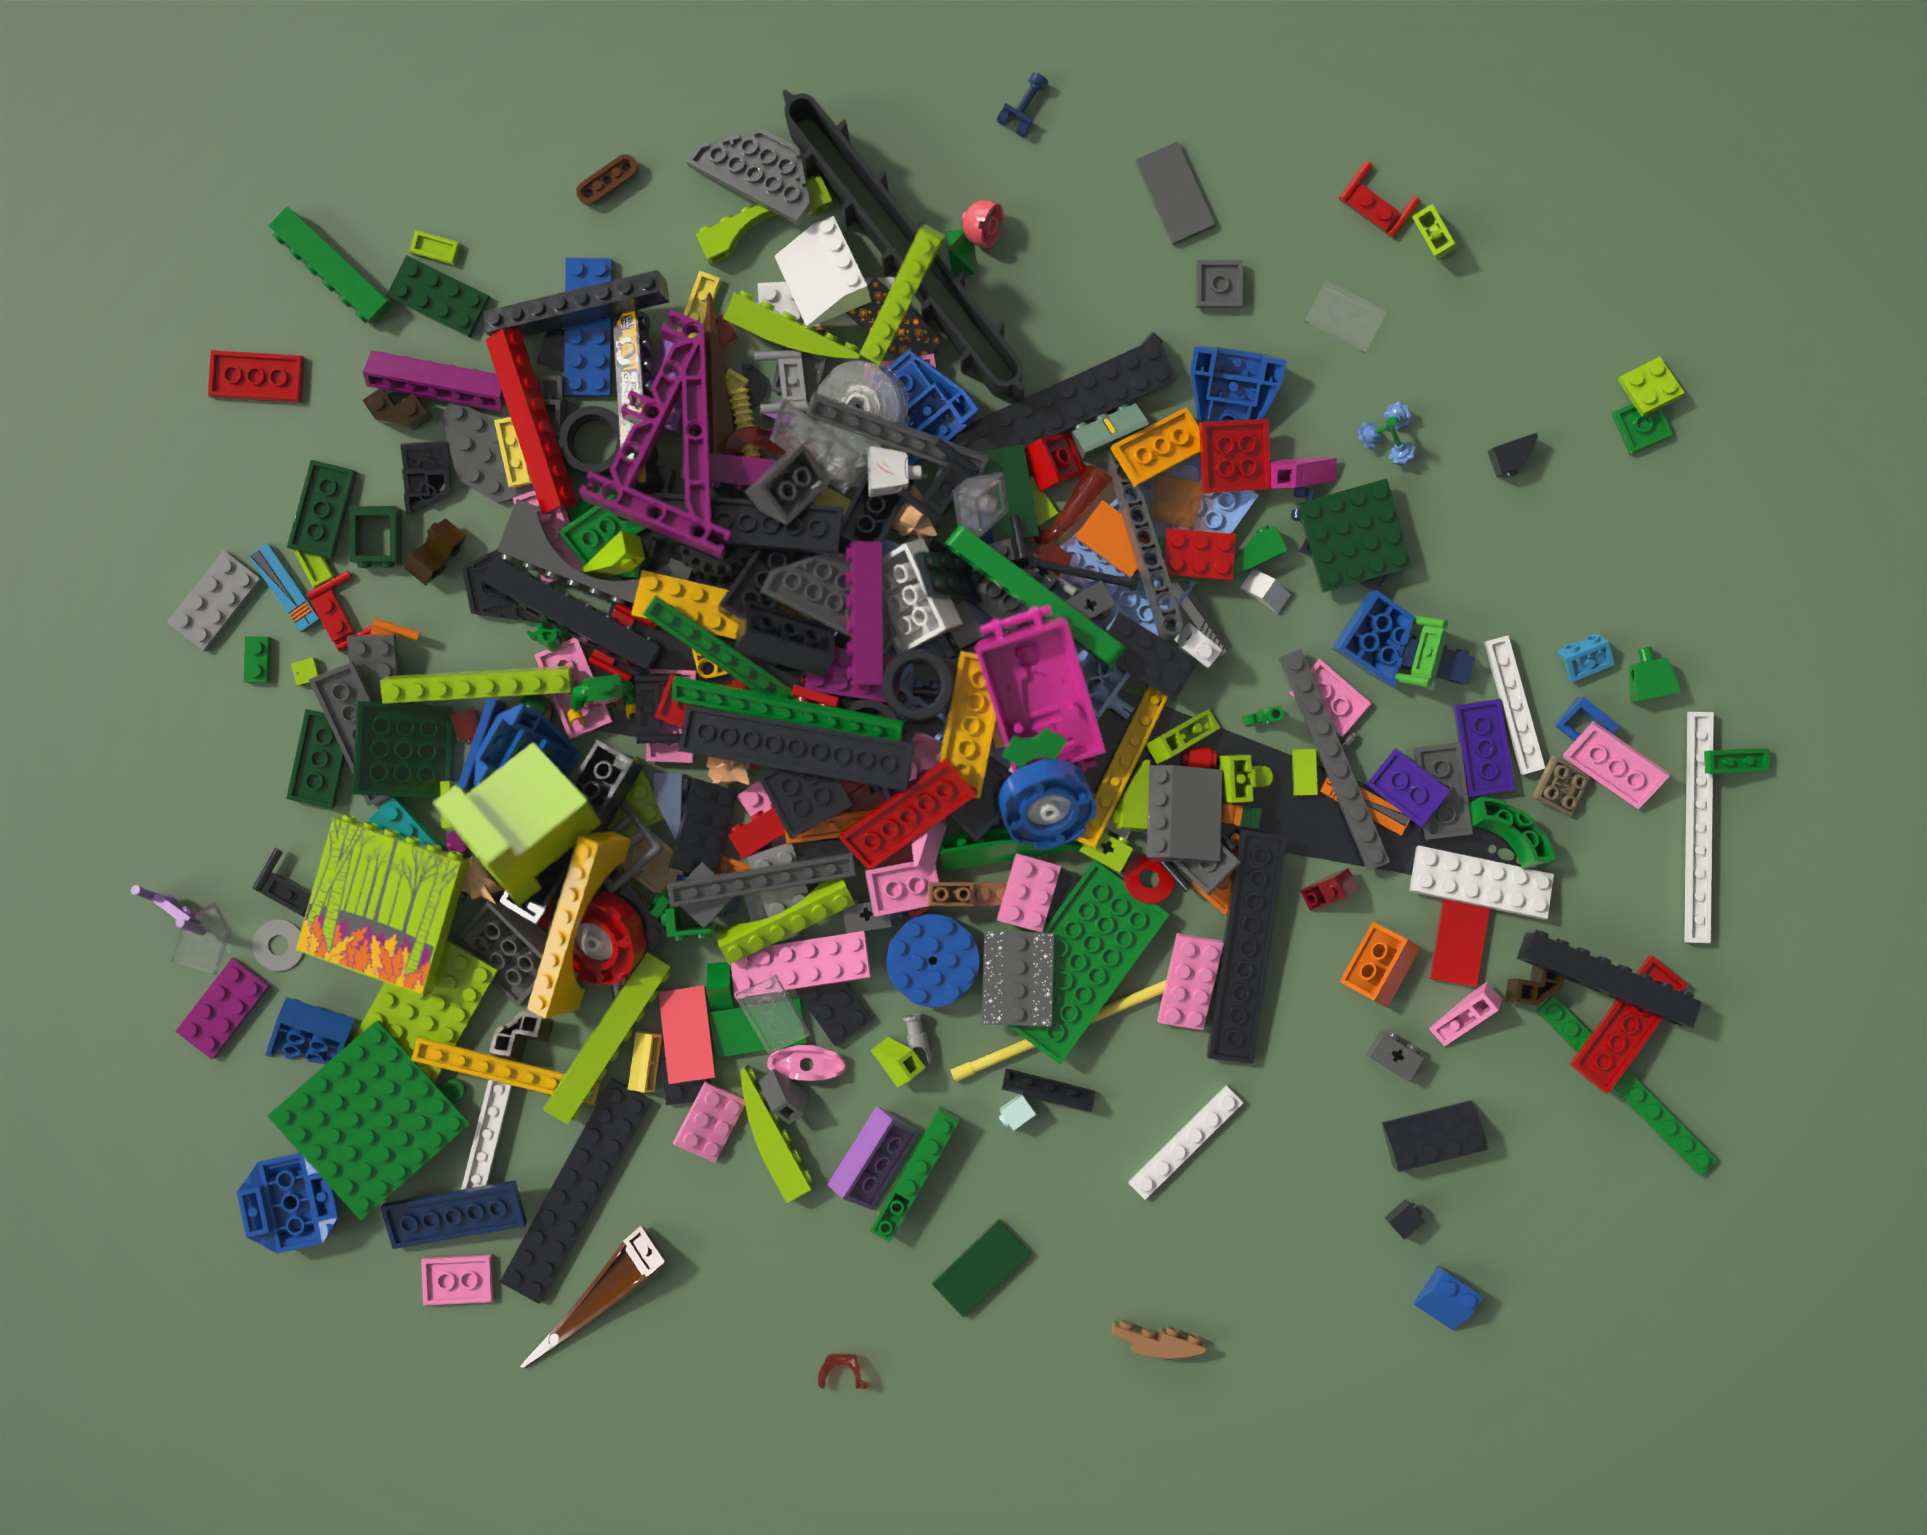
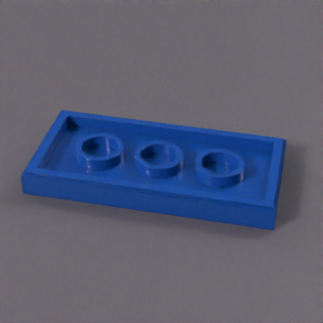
M492 698L487 699L457 784L458 787L464 789L476 788L475 755L496 717L504 712L506 702Z

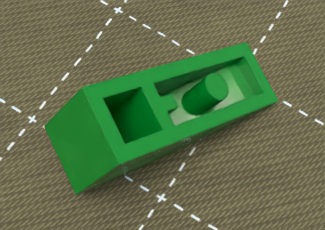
M1266 525L1256 530L1257 535L1248 542L1234 560L1233 577L1288 551L1277 526L1270 528L1269 525Z

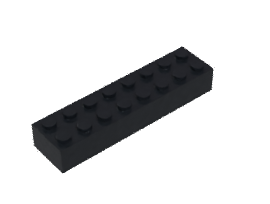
M599 740L595 741L571 781V784L587 800L601 822L588 834L606 832L644 768L634 760ZM576 844L534 877L541 889L520 906L516 904L506 891L500 902L532 922L548 928L555 917Z

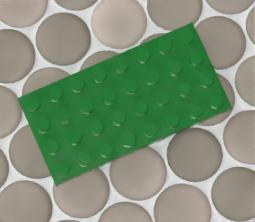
M1094 860L1041 932L1054 933L1052 1027L1007 1026L1058 1064H1061L1163 925L1169 914L1156 904H1147L1136 900L1127 891L1122 879Z

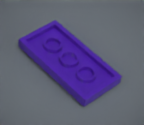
M1501 699L1453 706L1458 741L1461 743L1468 797L1515 790Z

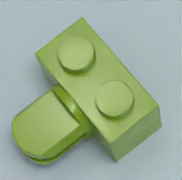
M1251 755L1219 756V770L1223 771L1222 802L1253 801V788H1263L1271 784L1273 774L1270 768L1261 765L1251 766Z

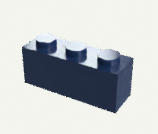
M1412 635L1408 639L1407 644H1405L1402 655V668L1412 670L1420 640L1419 636ZM1444 644L1436 678L1459 685L1468 684L1475 657L1469 656L1470 652L1463 649L1449 650L1447 645Z

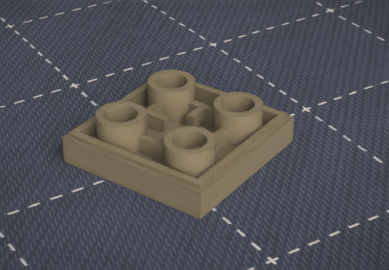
M1551 756L1532 798L1566 816L1572 817L1591 776L1562 759Z

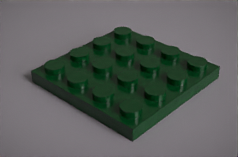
M1387 478L1297 504L1322 593L1412 568Z
M357 701L352 794L440 798V781H449L453 707Z

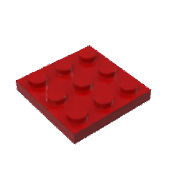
M1269 419L1199 423L1202 493L1271 489Z

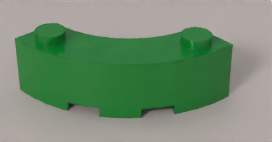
M1479 797L1469 804L1472 827L1490 830L1507 841L1515 851L1522 869L1543 868L1556 861L1554 851L1546 834L1540 832L1533 823L1535 820L1523 810L1515 809L1506 804V801L1489 797Z

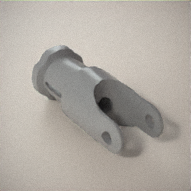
M913 1013L904 1016L903 1021L906 1022L908 1030L907 1041L909 1048L913 1049L914 1052L916 1047L923 1048L926 1052L928 1063L932 1064L929 1040L921 1019L923 1013Z

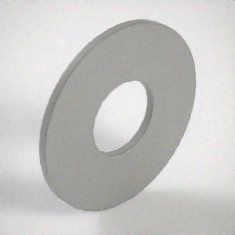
M277 919L266 922L257 930L253 938L252 947L255 958L263 967L272 971H284L292 968L303 956L302 952L296 950L301 931L296 925L286 920ZM276 935H281L288 941V949L283 955H275L269 949L270 939Z

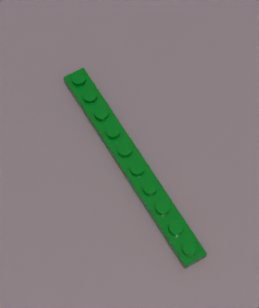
M675 676L673 680V701L743 715L902 741L904 721Z
M1553 995L1535 1011L1576 1053L1591 1035L1582 1023ZM1626 1069L1612 1089L1698 1175L1702 1176L1717 1159Z

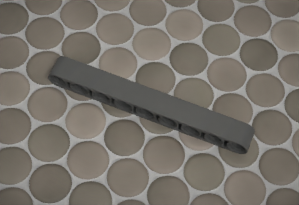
M1115 441L1110 445L1105 455V462L1157 632L1162 639L1167 641L1173 640L1182 630L1183 621L1141 485L1134 487L1130 479H1123L1119 476V473H1125L1110 449L1113 444L1119 442ZM1131 494L1135 500H1128L1125 495ZM1132 516H1139L1142 522L1134 521ZM1139 537H1145L1148 540V544L1141 543ZM1146 558L1152 559V560L1154 561L1155 565H1154V566L1148 565V564L1146 563L1145 559H1146ZM1152 580H1158L1162 587H1155ZM1159 602H1165L1168 605V609H1162L1159 606ZM1165 624H1172L1175 631H1169Z

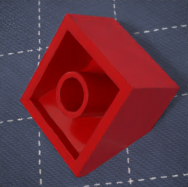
M1069 431L1040 438L1024 448L1026 461L1030 466L1040 492L1055 488L1087 474Z

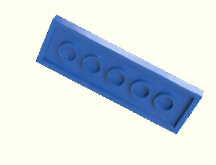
M566 258L565 292L613 280L612 258ZM612 316L565 327L564 395L566 397H611Z

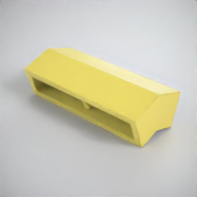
M645 1031L636 1032L628 1090L643 1093L655 1092L662 1035Z

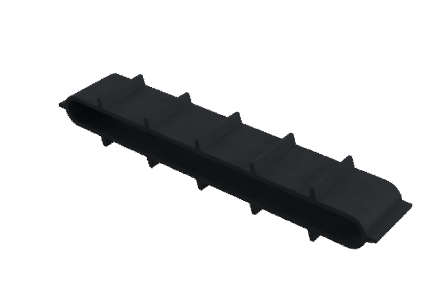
M787 90L782 91L786 104L784 113L790 137L803 154L802 158L807 177H812L816 173L821 176L842 203V211L847 228L856 221L882 254L881 258L885 276L893 270L898 274L904 262L903 259L799 129L797 124L802 120L808 119L814 121L911 244H913L919 229L926 222L922 220L915 226L888 192L886 171L882 170L875 176L850 144L845 119L838 125H835L812 96L804 93L793 95ZM937 254L930 266L931 270L1013 372L1015 378L1004 382L998 380L921 283L915 297L922 305V321L927 323L933 319L961 354L962 373L972 368L987 389L997 398L1008 399L1012 397L1017 401L1024 399L1025 387L1021 384L1023 365L1020 358L1004 339L1005 322L1002 320L994 326L965 290V271L962 270L954 276Z

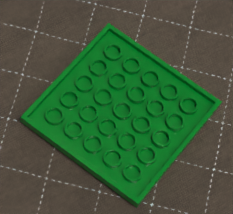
M376 1020L267 1115L360 1220H363L471 1124L415 1061L411 1060L412 1057L379 1020Z

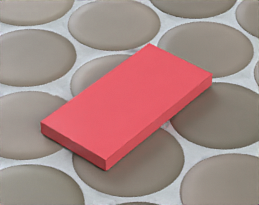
M705 986L658 992L668 1083L677 1084L716 1078Z

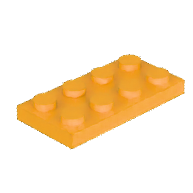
M1187 407L1113 444L1110 449L1133 486L1137 487L1199 454V426Z

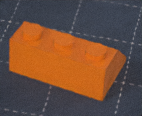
M1372 922L1339 982L1388 1008L1421 947Z

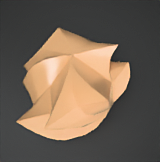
M912 485L910 493L922 501L921 493ZM904 501L892 524V528L899 531V535L907 537L908 542H910L911 537L916 536L918 540L924 539L926 544L929 537L937 535L933 522Z
M708 757L706 767L709 768L708 776L713 780L714 784L729 785L738 781L750 785L746 771L750 768L748 763Z
M476 856L466 858L470 862L461 891L469 893L473 900L482 897L496 904L491 893L503 889L489 875Z

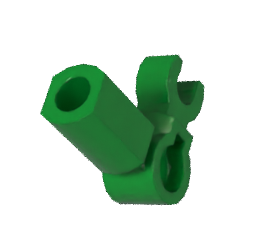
M536 622L534 624L538 630L536 632L527 631L531 640L539 641L549 651L558 650L562 646V638H566L568 635L555 627L553 629L544 628L541 623Z
M1280 706L1258 710V713L1242 716L1243 724L1248 725L1260 722L1261 725L1281 721L1284 717V711Z

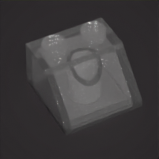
M999 472L967 478L952 491L958 525L963 526L974 535L981 537L1009 511L1003 473Z

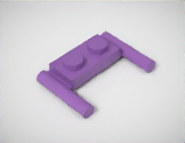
M137 885L131 888L132 894L153 901L176 918L175 924L178 928L200 936L206 934V928L200 926L201 921L194 917L196 912L187 906L182 908L178 905L179 900L173 895L167 893L165 896Z

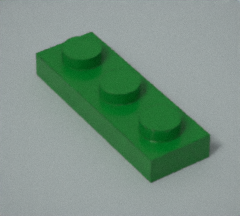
M1769 748L1704 751L1705 774L1770 771Z

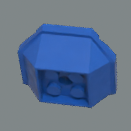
M300 1152L257 1162L244 1183L237 1190L246 1238L253 1242H258L277 1254L323 1244L341 1216L335 1191ZM290 1196L296 1198L297 1206H293L290 1203Z

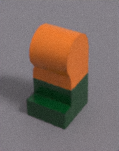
M1222 803V822L1229 823V825L1259 829L1262 808Z

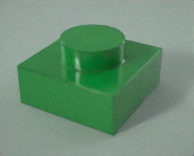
M664 887L660 893L656 892L650 901V904H652L650 914L656 918L661 915L670 903L667 887Z

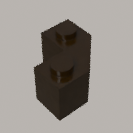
M381 387L362 400L375 420L384 425L416 430L433 418L421 398L414 393L396 404L390 393Z
M446 518L438 524L436 522L433 523L427 530L428 537L425 544L418 549L413 548L406 556L408 560L404 569L425 586L441 575L445 570L443 565L451 556L455 557L459 553L467 536Z
M1532 965L1530 981L1508 979L1505 1002L1525 1006H1538L1548 996L1563 988L1564 978Z
M521 1011L514 1016L515 1018L512 1021L495 1029L489 1053L521 1062L527 1039L548 1043L554 1020L543 1018L536 1013Z

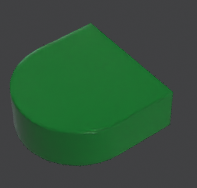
M452 1078L439 1086L453 1104L460 1101L467 1092L466 1084L458 1078Z

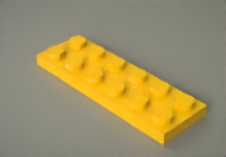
M960 651L938 763L949 757L977 789L978 793L974 798H980L996 715L977 654Z

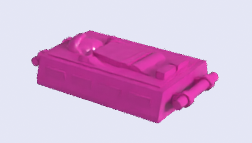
M1046 605L1037 608V606L1032 607L1030 611L1005 619L991 620L992 623L980 626L983 635L995 632L996 635L980 640L975 646V651L1005 747H1007L1014 735L1029 738L1040 734L1045 727H1048L1067 738L1066 744L1056 759L1070 763L1076 762L1075 765L1081 768L1084 773L1087 772V769L1097 767L1095 757L1083 761V759L1105 753L1106 751L1067 620L1057 616L1041 621L1040 617L1052 614L1050 606ZM1034 620V624L1002 633V629ZM1047 757L1035 758V759L1029 761L1025 766H1028V765H1030V764L1039 762V761L1042 760V759H1051V758H1047ZM1010 762L1014 773L1020 767Z

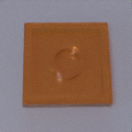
M1162 473L1159 474L1149 512L1151 520L1193 529L1202 494V483Z

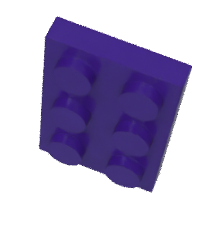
M1397 748L1392 751L1367 783L1370 788L1421 828L1452 792Z

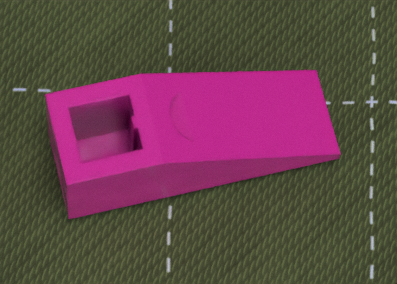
M1337 458L1270 460L1271 487L1296 488L1336 481Z

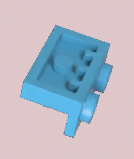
M1600 634L1589 635L1584 640L1567 644L1564 648L1557 651L1558 656L1564 660L1567 676L1571 682L1615 665L1610 643Z

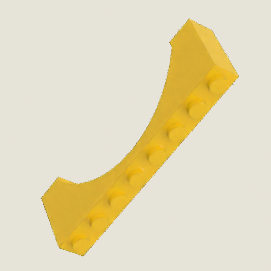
M613 831L580 835L578 837L527 1007L528 1010L543 1018L579 1010L585 988L578 985L573 972L572 956L576 933L582 916L599 886L615 867L625 861L630 839Z

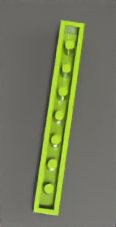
M573 665L386 676L380 680L382 703L569 693L574 688Z
M648 950L645 951L643 958L633 969L544 1105L545 1112L567 1125L570 1120L575 1121L582 1110L579 1106L583 1100L588 1101L595 1090L592 1086L596 1080L600 1082L605 1076L607 1063L609 1060L614 1062L620 1052L618 1049L622 1041L627 1042L633 1032L630 1028L635 1021L639 1023L646 1012L643 1008L647 1002L652 1003L659 992L656 988L660 982L665 983L671 974V971H669L670 964Z

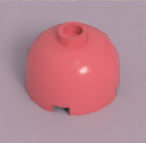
M981 200L973 203L963 213L961 219L966 238L979 247L991 248L1000 236L1001 230H997L999 222L1003 223L1004 210L1001 204L990 200Z

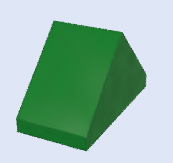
M728 962L707 964L706 990L711 1010L734 1008L731 964L729 965Z

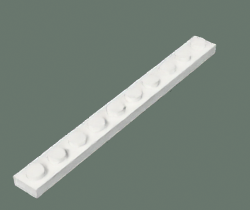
M1687 712L1684 942L1711 943L1713 774H1705L1704 751L1713 750L1714 712Z

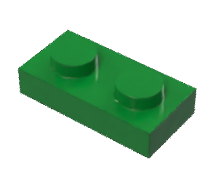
M245 636L244 682L270 683L271 637Z

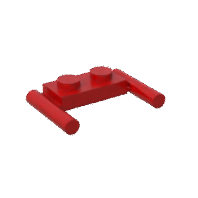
M1366 161L1340 195L1339 200L1394 239L1421 203V200L1414 196L1403 212L1399 214L1400 211L1366 186L1360 185L1373 168V165Z
M349 571L307 592L312 600V605L339 652L348 649L347 636L370 635L373 627L371 625L356 633L333 591L334 588L353 578Z
M617 603L611 615L618 624L624 627L630 626L633 628L634 621L637 620L655 630L658 628V625L653 621L631 616L633 608L625 604ZM594 649L593 654L588 660L589 664L611 675H620L622 680H632V674L613 665L616 663V660Z

